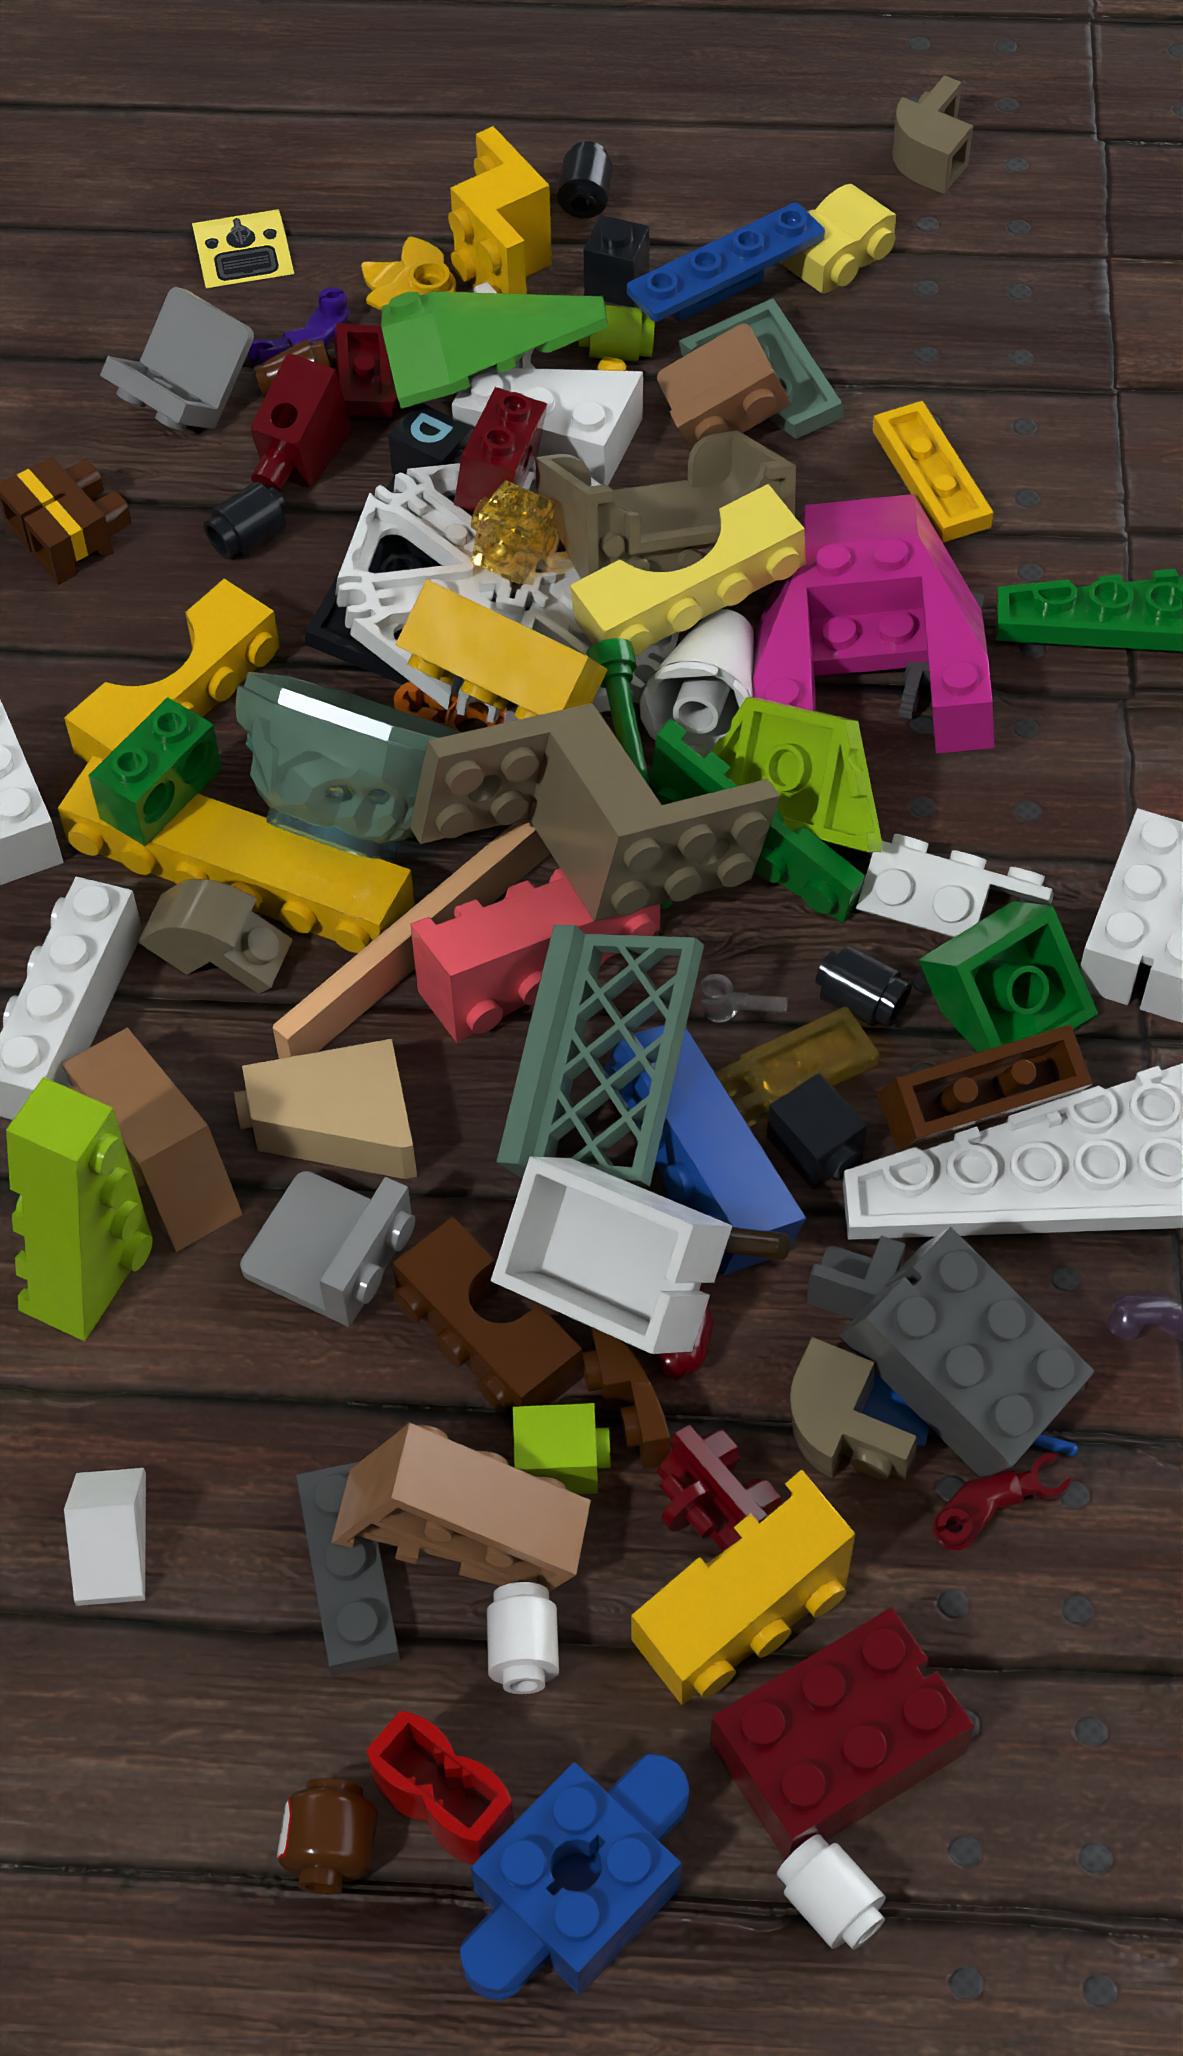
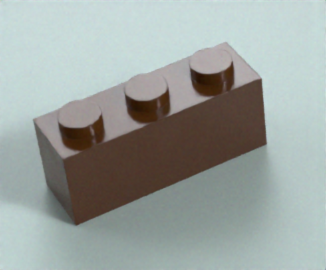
M1069 1024L897 1077L878 1092L877 1096L897 1152L899 1153L954 1136L956 1133L976 1126L979 1128L1008 1119V1116L1081 1092L1093 1083L1072 1026Z

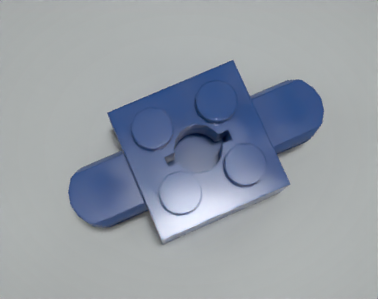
M648 1754L638 1759L607 1792L578 1764L573 1762L470 1867L474 1892L492 1909L463 1940L460 1949L464 1976L474 1992L485 1999L494 2001L506 2000L514 1996L542 1965L547 1963L580 1995L680 1889L682 1863L660 1843L686 1815L689 1804L688 1781L685 1773L676 1762L666 1756Z

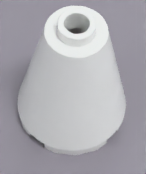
M720 609L701 619L649 677L639 700L640 718L649 735L655 741L657 733L671 718L687 731L682 741L701 757L705 758L719 738L724 737L729 732L732 719L746 697H753L754 632L751 624L745 617L731 610Z

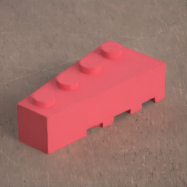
M559 868L554 871L548 884L537 887V885L531 884L526 880L508 887L506 897L497 903L482 907L478 900L475 899L456 906L454 910L456 918L436 925L430 917L410 923L418 992L455 1042L458 1043L474 1033L482 1034L491 1030L503 1017L522 1006L535 1004L554 924L576 925L585 934L653 936L655 932L660 930V904L642 908L630 915H616L594 921L563 871ZM603 953L601 965L606 959L617 953Z

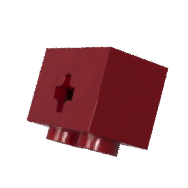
M498 387L494 388L461 455L454 499L455 506L507 522L532 468L535 457L538 455L547 403L526 397L518 392H510Z

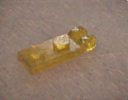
M843 1007L741 1054L738 1061L714 1073L729 1097L737 1094L749 1083L754 1092L740 1098L737 1102L733 1101L748 1127H750L769 1112V1105L814 1075L820 1073L831 1086H834L878 1065L879 1052L849 1008Z

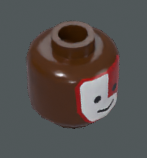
M317 1778L309 1780L306 1784V1789L289 1796L284 1808L277 1858L285 1870L299 1877L298 1887L300 1889L316 1894H339L342 1892L343 1882H351L363 1878L369 1871L372 1862L378 1812L374 1805L363 1797L364 1790L361 1786L345 1780Z

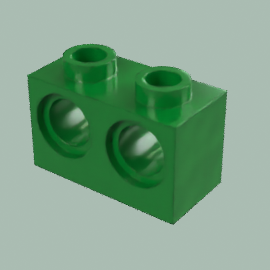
M167 697L88 775L99 818L143 846H146L222 769L214 724Z

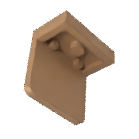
M744 323L735 326L663 368L657 375V381L672 409L669 412L691 449L704 436L736 430L743 433L792 405L752 328Z

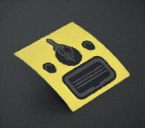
M279 209L192 223L206 289L294 274Z

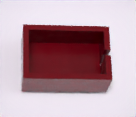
M892 1607L712 1716L710 1745L785 1860L812 1836L820 1834L827 1841L967 1752L975 1724L937 1671L926 1678L924 1677L929 1659Z

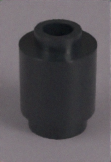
M591 141L579 142L563 158L557 199L561 208L574 217L592 218L601 214L607 206L613 166L606 149L600 144Z
M253 482L212 509L211 517L204 521L203 527L210 543L222 557L230 559L236 554L243 557L286 528L285 515L288 513V508L283 497L274 487H265L259 482Z
M849 945L844 947L839 954L831 951L823 960L815 979V983L822 986L820 1000L870 1026L880 1023L888 1028L899 1018L912 989L910 983L901 979L900 971Z

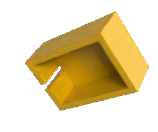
M428 579L425 580L395 646L412 653L407 665L453 686L456 677L459 676L465 679L460 691L502 711H505L509 701L517 704L518 707L514 717L518 719L592 703L608 670L590 657Z

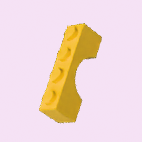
M223 579L185 612L192 652L180 669L163 680L147 685L122 686L104 682L64 717L74 754L87 763L92 756L104 760L167 697L201 717L219 702L230 698L237 686L246 679L248 672H253L258 667L265 666L280 648L274 611L226 579Z

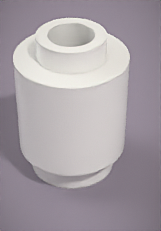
M515 1582L500 1586L494 1591V1602L487 1608L488 1675L493 1681L503 1684V1689L509 1693L531 1694L539 1692L545 1688V1682L554 1679L559 1674L557 1607L549 1600V1590L543 1585L531 1582Z
M820 1834L812 1836L801 1844L784 1861L777 1872V1876L786 1885L784 1895L831 1949H835L845 1942L852 1950L860 1947L885 1921V1918L878 1911L886 1899L885 1895L838 1843L829 1845Z

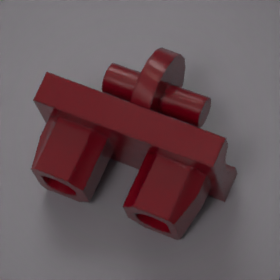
M688 1425L675 1432L672 1438L673 1448L656 1471L663 1480L660 1488L671 1500L661 1516V1520L671 1532H674L691 1524L702 1538L710 1535L723 1551L742 1539L734 1527L751 1513L761 1523L781 1504V1496L766 1479L756 1478L742 1486L731 1472L734 1471L740 1455L737 1445L723 1429L699 1436Z

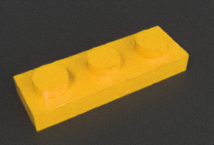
M923 401L874 415L872 428L874 435L910 493L915 494L943 543L992 527L993 510Z

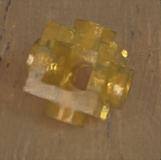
M504 480L490 499L483 497L474 511L471 528L476 530V537L471 562L522 585L538 562L547 558L554 545L557 529L552 527L551 524L556 502Z

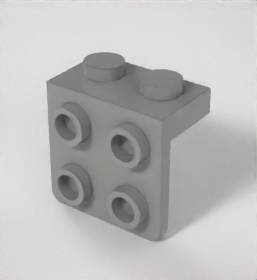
M174 287L167 294L140 362L108 356L100 376L118 386L116 394L125 401L140 407L149 405L157 410L155 418L168 427L179 431H185L187 425L215 429L251 347L254 333L247 325L188 290Z
M304 1171L297 1174L243 1256L240 1263L243 1276L249 1281L350 1327L362 1306L369 1303L376 1294L382 1281L383 1272L396 1251H401L412 1234L415 1216L411 1212L408 1187L385 1177L373 1197L369 1199L312 1172Z

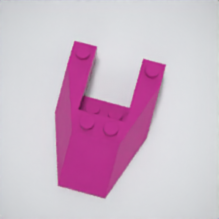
M915 494L805 505L799 522L805 529L806 565L797 569L790 577L784 580H776L755 631L753 698H762L816 711L815 676L906 668L907 662H928L936 753L995 748L993 701L982 610Z

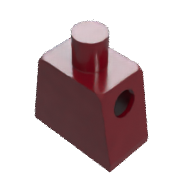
M287 353L251 425L250 432L260 459L251 475L252 482H259L265 487L272 486L279 493L287 481L305 488L315 485L353 431L336 369Z

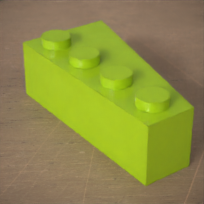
M43 1077L6 1129L10 1190L20 1194L16 1209L12 1213L13 1232L24 1236L25 1251L21 1250L15 1257L16 1275L27 1280L28 1286L27 1289L24 1288L18 1295V1311L85 1342L131 1270L134 1272L138 1271L146 1262L152 1248L153 1239L114 1108Z

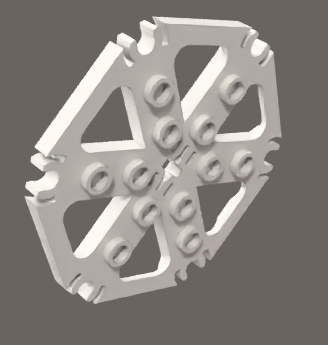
M535 461L507 519L502 538L463 509L455 506L447 498L455 496L460 463L407 469V474L398 473L395 475L394 493L388 491L382 485L376 487L375 496L369 493L337 577L335 595L338 594V607L347 606L345 625L346 628H351V636L446 710H448L449 701L452 696L458 694L457 714L465 715L467 706L470 703L481 702L489 708L487 722L494 723L499 718L500 709L460 691L465 679L457 676L453 686H450L407 665L412 653L395 646L397 640L394 638V633L403 629L425 580L428 579L586 655L587 650L593 644L575 621L570 585L580 580V577L567 551L558 552L561 539L538 496ZM591 477V486L601 485ZM392 534L405 537L442 565L376 574L368 571L380 539ZM518 575L523 576L521 589H517L514 599L510 598L512 583L516 582ZM679 632L650 645L643 653L635 656L637 668L632 673L633 680L629 683L632 702L639 703L645 686L643 681L647 682L649 677L676 648ZM599 687L592 702L598 712L610 711L606 689ZM511 701L507 705L504 723L520 720L514 717L518 705Z

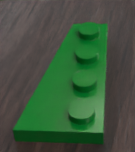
M1174 568L1152 571L1150 580L1123 582L1121 575L1116 574L1098 576V581H1095L1090 586L1076 587L1068 579L998 586L995 603L996 641L1183 652V576H1179Z
M671 718L657 733L649 779L651 790L661 805L737 787L735 783L725 776L730 766L712 751L703 758L682 741L687 731ZM775 809L754 871L766 881L777 882L797 894L814 911L829 914L844 923L856 908L865 875L806 827L802 826L796 828L795 831L791 830L784 824V819L779 810Z

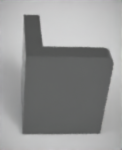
M881 1236L873 1258L834 1245L828 1246L821 1263L814 1264L810 1273L806 1304L854 1319L876 1294L887 1288L885 1284L902 1267L906 1244Z

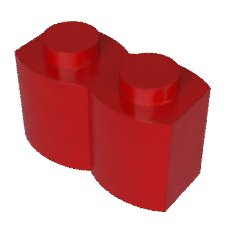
M399 1711L366 1749L373 1780L382 1797L403 1815L415 1820L426 1821L436 1841L458 1860L473 1865L514 1824L512 1800L502 1781L483 1764L467 1757L456 1756L446 1736L425 1718L410 1712Z

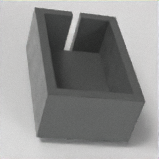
M949 1227L923 1244L885 1284L887 1288L876 1294L839 1334L860 1357L874 1362V1371L979 1477L993 1475L1012 1467L1095 1372L952 1227Z

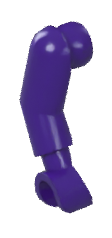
M339 288L322 290L318 297L319 306L313 312L304 328L286 332L283 334V338L274 341L254 339L248 351L249 359L252 361L259 360V364H262L264 361L307 338L311 342L323 339L327 348L334 339L336 323L345 324L349 317L350 311L347 307L346 294Z

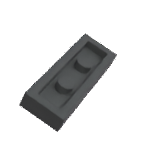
M359 1462L296 1474L331 1676L400 1662L378 1541L355 1536L352 1548L331 1543L349 1470Z

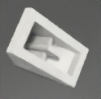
M144 1468L76 1473L64 1508L73 1596L76 1606L145 1601L146 1472Z

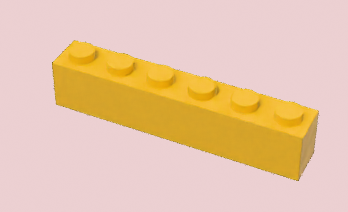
M95 756L91 757L58 807L67 843L83 854L90 856L99 854L123 863L135 873L141 875L151 873L176 884L186 880L205 879L233 886L257 899L252 912L279 920L285 926L298 933L311 932L333 940L342 948L353 953L362 951L415 905L410 869L201 794H197L146 846H143L99 818L88 776L103 761V759Z

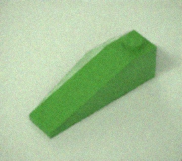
M433 291L420 295L418 292H407L391 299L388 305L382 306L381 328L400 407L405 408L470 387L467 376L486 368L495 367L496 371L500 374L517 367L515 361L519 360L526 351L536 348L539 352H552L608 328V320L603 296Z

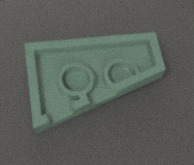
M774 298L679 340L681 355L685 356L735 326L743 323L748 324L757 337L792 404L769 417V420L797 439L844 417L841 400Z

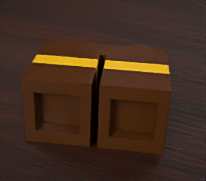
M51 457L0 482V507L5 524L30 552L32 551L33 556L58 585L77 575L75 563L96 550L102 555L114 553L110 536L132 523L128 505L117 491H112L94 502L91 500V498L104 492V487L97 469L87 458L63 469Z

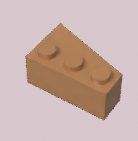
M128 1027L61 1063L71 1085L70 1089L114 1108L140 1198L176 1253L243 1215L209 1126Z
M408 1423L349 1470L331 1543L352 1548L355 1536L398 1546L395 1556L397 1560L416 1564L419 1552L461 1562L458 1574L461 1576L500 1586L515 1582L537 1583L545 1586L550 1592L574 1577L577 1573L591 1500L568 1491L565 1484L556 1479L535 1477L508 1465L506 1459L498 1454L488 1451H475L451 1441L443 1431L435 1427Z

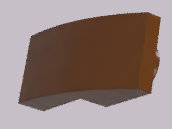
M591 1327L592 1350L582 1352L583 1372L587 1391L600 1390L604 1414L620 1411L626 1447H639L643 1469L659 1467L670 1453V1435L657 1395L641 1365L623 1341Z

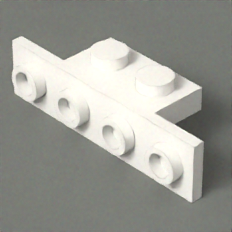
M894 834L892 843L882 841L881 852H865L835 844L872 855L856 907L858 911L952 938L981 921L990 889L1051 906L1054 896L1051 888L1042 886L1045 878L1043 875L1017 867H1010L1007 876L984 870L987 860L956 850H952L949 859L927 854L928 843L904 835Z

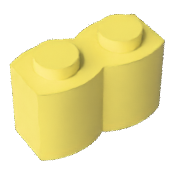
M853 184L843 185L829 194L815 210L807 211L824 227V240L779 263L822 294L829 293L838 286H846L854 279L859 267L867 266L875 260H881L891 251L895 243L896 214Z

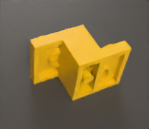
M492 126L476 134L477 158L474 159V169L477 176L450 188L452 212L448 214V220L454 236L455 250L451 254V261L458 277L464 282L469 281L473 287L488 282L497 293L527 294L526 277L552 265L549 184Z

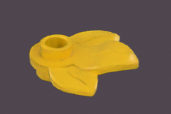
M412 236L408 237L403 245L401 261L363 262L361 265L364 280L367 286L373 290L367 296L366 302L378 310H382V306L388 305L394 297L407 292H418L420 295L433 291L456 292V280L447 265L444 264L443 253L429 242Z

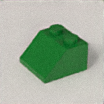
M1012 901L918 959L941 1013L978 1053L1071 1024L1074 1030L1098 1014L1053 906Z

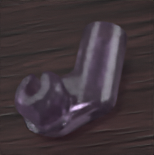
M1161 1292L1122 1294L1112 1303L1115 1309L1108 1316L1106 1325L1109 1331L1120 1338L1132 1341L1139 1337L1141 1329L1144 1325L1156 1326L1183 1341V1304Z

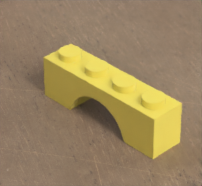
M766 484L719 508L720 536L713 549L697 563L676 571L651 572L635 568L622 560H618L571 584L570 591L575 621L593 645L607 639H627L632 643L634 655L638 656L650 645L676 632L690 629L706 616L726 606L740 603L749 594L776 580H784L790 577L797 569L806 565L804 527L771 486Z

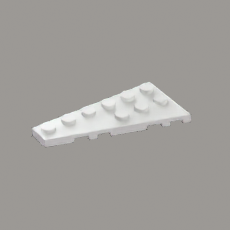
M1183 1063L1164 1070L1156 1066L1138 1072L1135 1080L1108 1089L1096 1086L1008 1116L1006 1123L979 1131L976 1126L956 1133L952 1141L923 1151L914 1147L845 1170L843 1192L848 1240L879 1239L881 1236L887 1238L935 1237L949 1227H952L960 1236L1183 1228Z

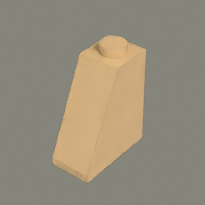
M392 1039L242 1066L246 1090L234 1092L241 1129L253 1127L258 1151L401 1179L417 1177L413 1142Z

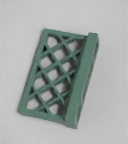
M554 924L498 1153V1164L523 1179L529 1157L555 1158L559 1139L576 1126L587 1146L571 1159L636 1186L650 1187L704 948L703 943L694 937L585 934L576 925ZM603 953L622 954L629 965L602 987L597 977ZM634 954H642V955H640L638 958H636ZM666 955L680 956L676 975L657 989L646 972ZM639 979L650 996L625 1017H622L612 1000ZM604 1007L615 1025L592 1044L588 1045L584 1039L587 1020ZM660 1010L666 1019L663 1034L644 1049L632 1031ZM625 1038L636 1056L609 1077L598 1059ZM590 1066L601 1085L578 1104L574 1105L569 1097L573 1079ZM646 1070L652 1079L649 1095L630 1110L619 1090ZM611 1098L622 1117L595 1138L584 1119ZM632 1131L638 1140L633 1167L613 1166L605 1151L628 1132ZM596 1159L600 1165L590 1163Z

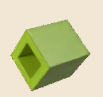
M594 1403L513 1407L515 1468L535 1477L556 1479L565 1484L568 1491L575 1494L598 1493L597 1469L611 1468L609 1427L595 1428Z

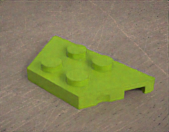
M746 697L732 719L729 732L724 737L719 738L711 750L730 766L725 776L737 786L768 779L780 795L776 808L781 813L784 824L793 831L804 826L820 840L865 852H881L882 839L858 721L762 698Z

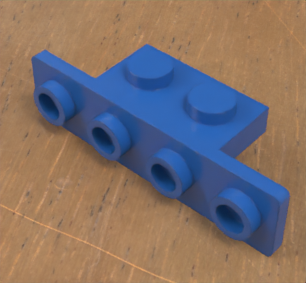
M794 202L628 282L627 295L652 321L657 322L673 315L680 322L764 281V269L823 241L825 229L799 203Z

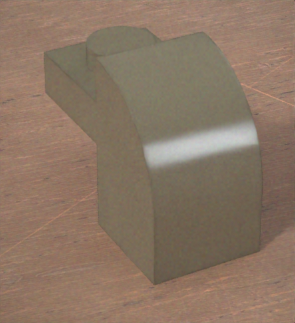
M945 75L930 92L926 91L921 95L918 103L904 97L900 99L896 109L892 150L894 163L904 176L942 194L947 192L968 166L973 125L957 119L962 82Z
M192 879L180 882L160 895L138 943L186 975L212 962L260 994L272 987L293 939L252 912V908L257 900L253 896L221 882Z
M812 1337L793 1378L790 1393L792 1427L800 1451L812 1466L832 1479L842 1456L845 1455L851 1458L850 1463L853 1467L868 1476L885 1480L888 1479L890 1474L906 1481L916 1458L917 1436L862 1414L874 1387V1362Z

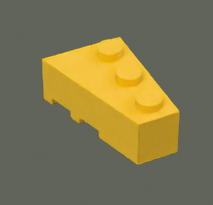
M800 1470L785 1483L791 1491V1497L766 1519L759 1523L750 1513L734 1527L742 1539L708 1563H705L701 1557L696 1559L631 1615L632 1642L681 1705L698 1693L702 1698L714 1695L734 1677L736 1673L735 1666L753 1653H756L759 1658L769 1655L788 1639L792 1632L789 1627L809 1613L814 1618L826 1614L845 1596L855 1532L803 1470Z

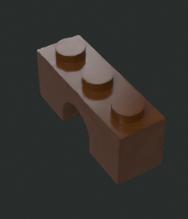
M453 1216L392 1262L396 1284L393 1297L399 1308L412 1322L418 1323L420 1320H423L437 1334L435 1342L442 1354L452 1365L460 1368L465 1364L479 1379L477 1385L480 1392L497 1412L503 1413L508 1409L513 1415V1407L550 1405L583 1378L582 1348L539 1304L521 1318L508 1323H493L476 1314L475 1310L479 1304L498 1290V1285L491 1281L496 1262L486 1249Z

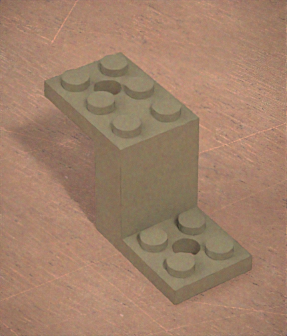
M590 703L428 740L410 828L419 843L423 844L444 838H456L464 833L497 825H509L518 820L529 818L593 920L597 921L616 915H630L642 908L672 900L683 901L695 894L721 887H735L751 880L780 795L771 782L765 779L661 805L594 704Z

